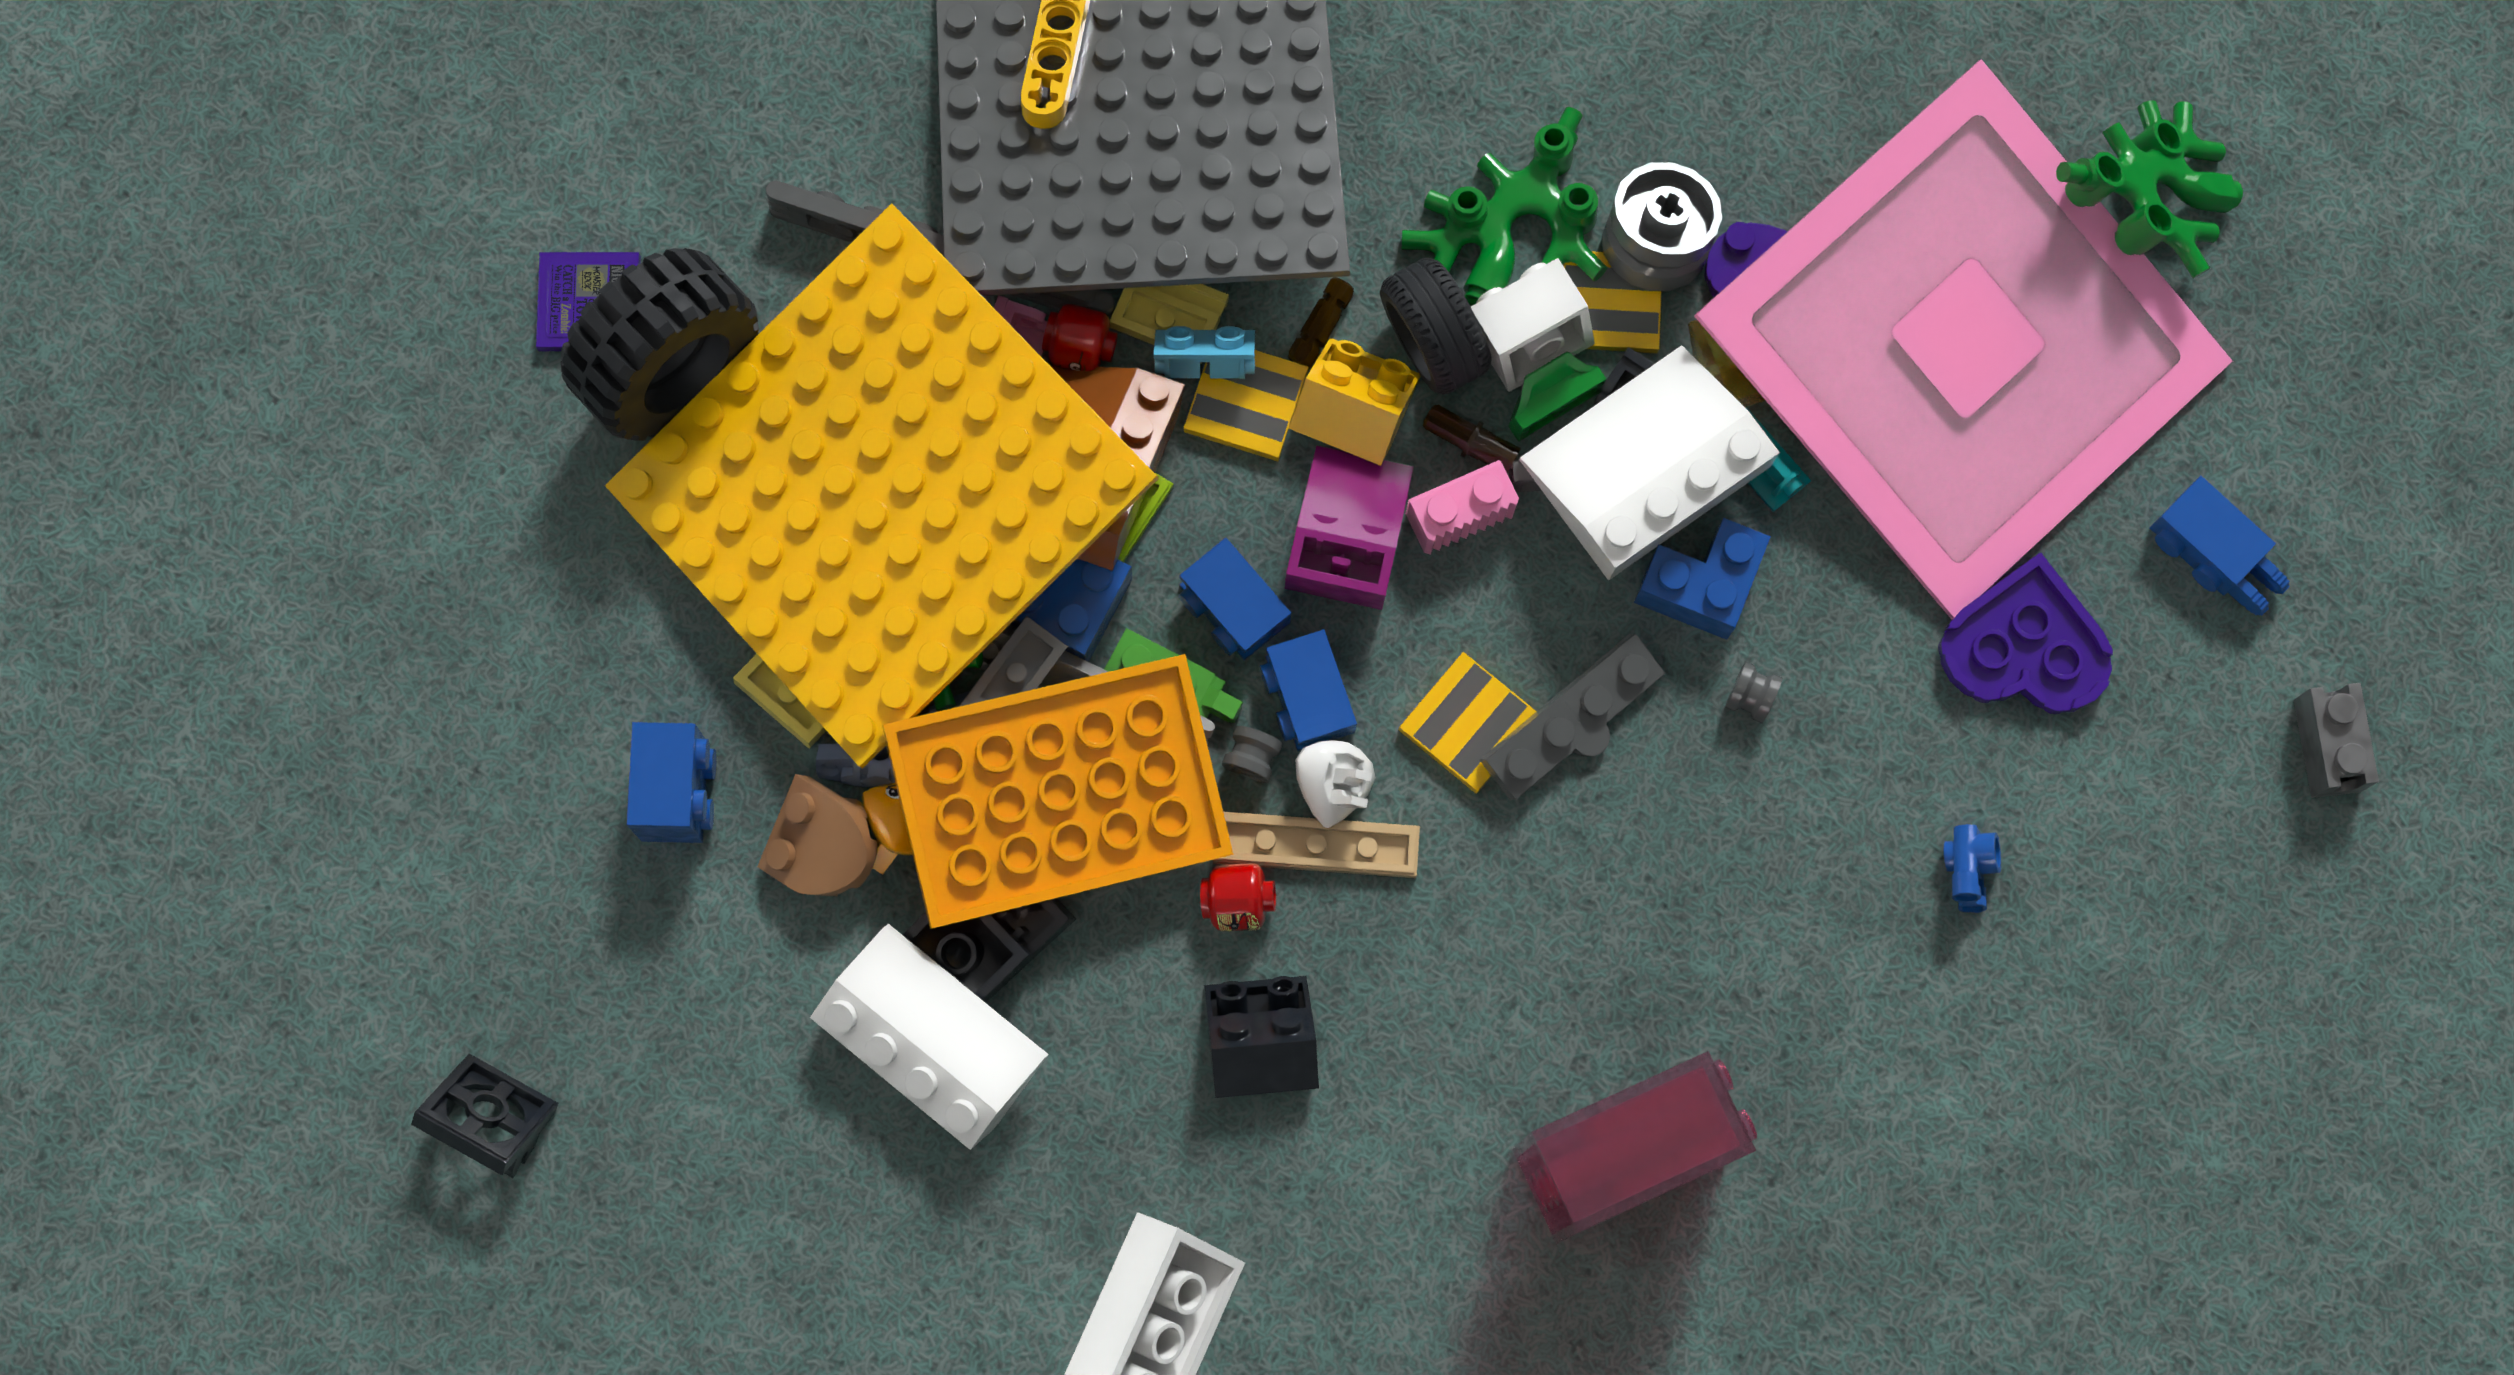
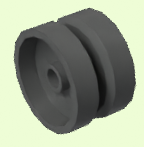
M1650 163L1634 169L1619 185L1602 234L1605 258L1613 271L1625 281L1648 291H1672L1688 285L1702 272L1710 248L1717 235L1722 220L1720 198L1710 182L1693 169L1675 163Z

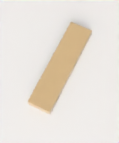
M1224 812L1234 855L1213 860L1215 864L1253 863L1260 867L1416 878L1420 826L1342 820L1330 828H1325L1316 818Z

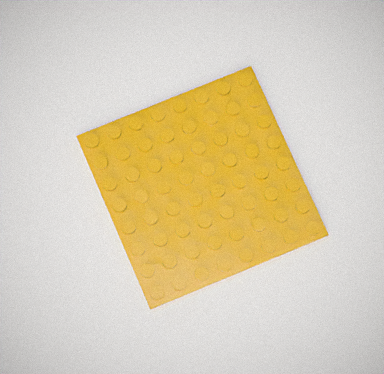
M891 203L652 438L605 487L853 761L863 769L886 746L882 728L883 724L916 717L1135 503L1159 477Z

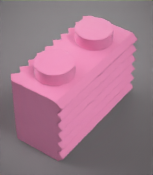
M1498 460L1409 499L1405 514L1423 552L1431 555L1433 549L1440 551L1442 545L1449 547L1451 541L1458 543L1460 537L1467 539L1469 533L1476 535L1478 529L1485 531L1487 525L1494 527L1496 521L1503 523L1505 517L1512 519L1519 497L1503 464Z

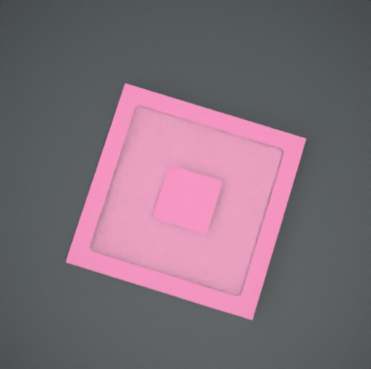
M1982 59L1976 62L1694 315L1951 620L1964 607L1991 587L2232 362V359L2144 254L2127 255L2119 249L2115 242V232L2119 224L2101 202L2092 207H2078L2068 199L2065 192V185L2067 183L2060 182L2056 177L2058 165L2061 162L2067 161Z

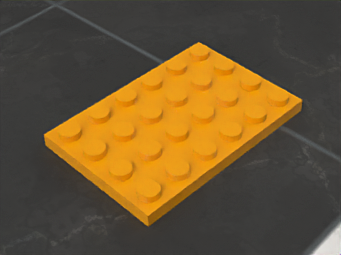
M1186 654L882 725L931 929L1234 855Z

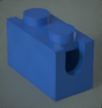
M1224 538L1179 575L1182 581L1179 586L1183 590L1178 594L1180 600L1196 618L1202 614L1208 618L1215 627L1211 632L1212 637L1229 656L1236 651L1245 661L1290 624L1291 611L1227 538Z
M1324 629L1266 648L1268 655L1265 658L1267 663L1259 667L1268 694L1278 693L1283 710L1276 712V718L1284 741L1293 739L1298 752L1314 743L1330 741L1355 733L1357 722Z

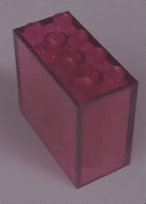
M1709 1051L1532 1131L1512 1149L1556 1245L1722 1169L1756 1151L1752 1143L1753 1140L1757 1139L1756 1129L1744 1109L1737 1111L1728 1092L1734 1089L1733 1082L1726 1066L1720 1059L1713 1061Z

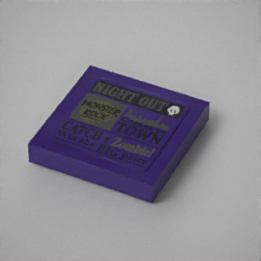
M539 252L537 350L561 351L563 344L569 341L567 333L573 323L578 322L582 316L581 310L589 301L593 302L599 296V290L609 281L612 283L622 275L621 272L632 264L635 266L641 264L639 252Z

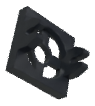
M469 1053L415 1111L411 1125L500 1175L506 1174L514 1178L521 1163H526L537 1143L540 1131L551 1120L559 1103ZM471 1089H477V1090H482V1091H477V1092L473 1093V1092H471V1091H469V1090H471ZM508 1099L518 1107L524 1117V1121L509 1113ZM481 1101L493 1103L500 1109L501 1114L496 1117L482 1116L475 1111L473 1104ZM456 1103L465 1108L467 1119L461 1126L450 1121L448 1118ZM500 1127L515 1137L495 1143L488 1142L477 1136L482 1128Z

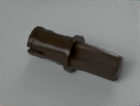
M1440 405L1431 407L1423 423L1426 430L1462 449L1463 451L1460 456L1465 458L1466 455H1469L1487 465L1500 460L1506 473H1508L1512 462L1515 461L1521 450L1520 447L1501 439L1483 428V422L1479 421L1476 426Z

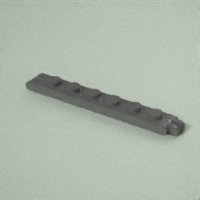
M772 181L766 186L769 210L773 217L851 243L884 211L873 206H866L863 209L847 204L841 197L828 191L814 193L780 181ZM918 221L911 222L944 256V235L939 234L928 224ZM1100 290L1009 294L1058 311L1066 304H1075L1102 311L1109 316V319H1111L1114 312L1113 296Z

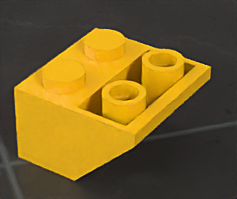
M1329 338L1305 379L1288 429L1381 466L1391 448L1421 376L1419 373L1410 370L1405 363L1399 360L1383 359L1365 352L1361 346L1347 340L1338 341Z

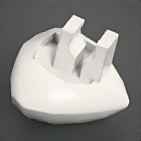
M1330 740L1314 743L1301 750L1295 760L1297 781L1311 812L1323 827L1330 828L1339 823L1356 808H1367L1368 799L1365 798L1369 795L1376 777L1373 763L1359 748L1348 742Z

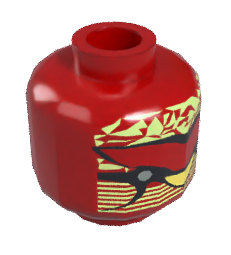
M1257 864L1216 865L1212 869L1209 878H1202L1200 903L1203 919H1210L1212 925L1219 931L1260 929L1266 920V912L1276 911L1275 881H1265L1264 872Z

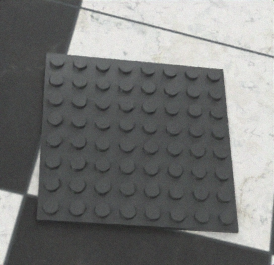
M936 0L944 257L982 296L1350 276L1326 0H1090L1067 112L1063 121L1049 129H1039L1028 124L1022 115L1021 90L1041 0ZM1064 15L1053 17L1048 22V26L1055 30H1065L1074 24L1070 17ZM1049 55L1044 57L1039 62V65L1046 70H1057L1064 66L1066 61L1060 56ZM1043 87L1041 103L1036 105L1038 108H1046V104L1051 102L1050 88Z

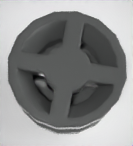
M1745 661L1725 707L1732 711L1745 710L1751 714L1753 720L1762 724L1772 707L1783 678L1776 674L1765 676L1757 672L1755 665Z
M1236 726L1233 733L1235 745L1231 752L1225 754L1222 766L1233 773L1246 775L1254 781L1268 783L1272 774L1270 763L1273 757L1280 754L1283 743L1257 729Z

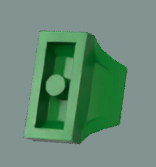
M1566 351L1524 377L1521 395L1517 399L1508 427L1518 442L1599 394L1601 387L1606 381V377L1598 366L1587 365Z

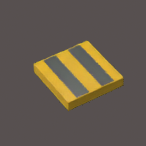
M1592 251L1608 267L1604 275L1597 281H1593L1575 263L1568 262L1563 264V267L1588 305L1595 344L1587 349L1626 351L1629 347L1635 352L1658 353L1660 345L1661 291H1648L1629 284L1613 271L1603 252Z
M1255 350V374H1245V379L1210 378V362H1206L1184 425V432L1279 461L1288 428L1306 379L1308 366Z
M1462 652L1400 725L1398 730L1477 794L1491 777L1479 759L1537 711L1466 653Z

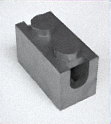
M2361 683L2347 684L2337 691L2324 693L2323 687L2310 688L2294 699L2311 798L2359 793L2377 784L2379 779ZM2348 777V780L2340 781V778Z

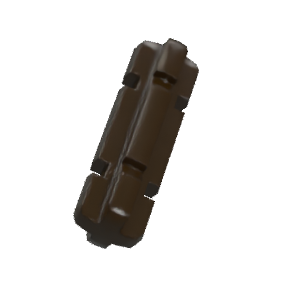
M1337 277L1330 279L1323 291L1322 297L1324 299L1317 301L1300 331L1301 338H1296L1289 350L1288 359L1290 361L1308 366V369L1313 366L1319 355L1318 352L1320 350L1318 348L1324 347L1342 316L1341 308L1346 309L1353 297L1354 288L1352 285Z

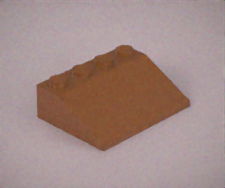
M1051 366L1155 473L1177 422L1185 384L1139 368L1096 367L1092 371H1077ZM1146 492L1077 559L1113 571Z

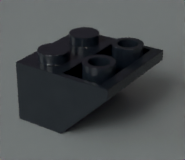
M1279 976L1265 980L1227 981L1221 984L1204 985L1215 1098L1319 1089L1317 1043L1307 976Z

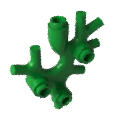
M2146 101L2137 107L2144 131L2132 140H2130L2120 122L2102 132L2117 158L2108 152H2099L2091 159L2080 158L2075 163L2061 162L2057 167L2056 177L2060 182L2067 183L2065 185L2066 195L2078 207L2095 206L2112 192L2124 197L2131 204L2134 212L2119 223L2115 232V242L2119 249L2127 255H2142L2161 241L2165 242L2177 253L2194 279L2210 269L2195 241L2214 243L2220 234L2219 227L2215 223L2184 220L2176 217L2162 203L2157 193V183L2165 184L2182 202L2192 208L2219 213L2229 212L2240 204L2243 197V188L2238 181L2233 180L2232 175L2215 172H2196L2187 165L2184 157L2220 162L2226 154V148L2223 143L2202 140L2196 136L2193 130V105L2191 103L2182 101L2173 106L2172 123L2161 118L2156 101Z
M1566 107L1558 123L1542 127L1535 136L1534 158L1522 170L1510 171L1491 153L1484 155L1478 162L1477 168L1491 180L1494 186V196L1489 201H1487L1483 192L1475 187H1461L1455 190L1450 197L1431 189L1426 196L1424 208L1444 216L1446 225L1438 230H1402V250L1430 251L1434 254V259L1438 260L1450 272L1464 245L1468 243L1478 245L1481 250L1480 255L1463 287L1467 302L1470 306H1473L1485 292L1493 288L1500 287L1503 289L1508 286L1515 267V248L1510 233L1511 225L1517 218L1532 214L1547 221L1552 231L1550 246L1541 263L1548 264L1558 258L1562 265L1568 262L1575 263L1593 281L1601 278L1608 267L1588 248L1584 240V235L1589 233L1596 225L1598 196L1592 187L1583 183L1570 184L1562 191L1557 186V176L1565 174L1572 165L1573 148L1578 140L1575 131L1583 117L1582 113L1575 108Z

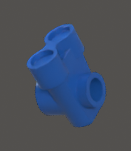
M1958 825L1954 827V841L1944 842L1947 872L1954 871V874H1952V899L1958 901V909L1962 912H1983L1987 909L1986 887H1984L1983 874L2001 872L1999 837L1996 832L1980 833L1977 825Z

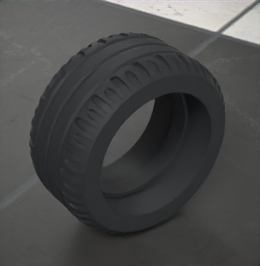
M1428 257L1420 259L1416 263L1389 276L1382 282L1380 297L1388 319L1414 367L1433 392L1443 395L1452 393L1455 389H1459L1466 385V383L1481 377L1489 370L1492 357L1484 333L1457 283L1438 260Z

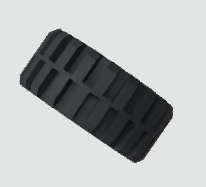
M687 248L666 249L663 255L654 253L645 257L641 264L637 266L632 264L621 272L622 275L612 283L609 281L599 290V296L593 302L589 301L581 310V318L578 322L572 324L567 333L569 341L562 346V361H560L563 380L571 392L613 436L634 441H644L648 436L654 438L758 335V316L755 305L708 255L701 251Z

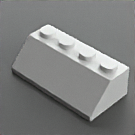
M890 924L881 929L835 980L810 1017L970 1150L997 1126L1049 1055Z
M1137 1212L1064 1375H1196L1245 1262L1177 1227Z

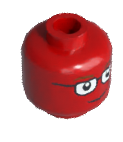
M1066 304L1059 310V313H1050L1043 337L1042 350L1049 352V360L1056 367L1068 370L1092 371L1096 367H1100L1102 360L1112 361L1118 333L1109 331L1110 319L1106 313L1075 304Z

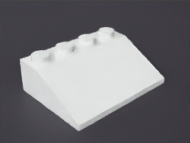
M1681 345L1524 454L1519 460L1609 581L1656 548L1658 544L1660 545L1770 468L1780 452L1750 412Z

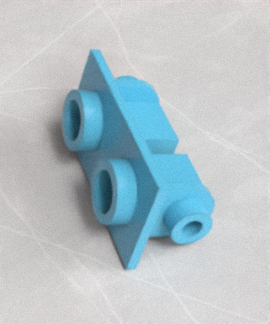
M1174 326L1167 330H1156L1154 343L1155 374H1165V378L1168 379L1200 378V362H1210V378L1245 379V374H1255V330H1242L1234 326H1225L1217 330H1192L1185 326Z

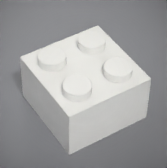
M1558 258L1548 264L1538 263L1531 266L1521 275L1518 281L1503 289L1497 287L1485 292L1479 297L1476 304L1471 306L1488 343L1492 357L1491 364L1508 392L1523 385L1526 375L1566 351L1576 355L1595 344L1588 305Z

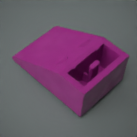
M1316 445L1289 558L1284 589L1382 610L1414 466L1386 460L1380 466L1345 451Z

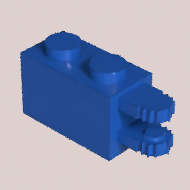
M2199 476L2150 526V529L2156 534L2155 542L2160 549L2171 557L2177 558L2180 556L2194 569L2192 575L2203 588L2211 592L2218 590L2223 596L2229 593L2255 616H2262L2269 609V602L2244 578L2249 572L2275 594H2283L2290 587V581L2265 557L2276 543L2202 476Z

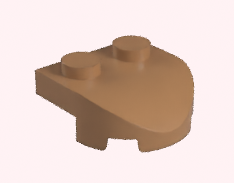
M795 774L757 867L801 894L838 896V894L850 888L860 887L873 868L878 846L877 841L870 838L866 820L868 816L864 805L857 799L840 796L810 776Z

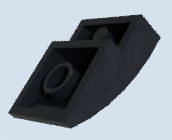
M1058 898L932 929L929 926L927 913L925 912L902 935L986 1003L1071 925L1076 918Z

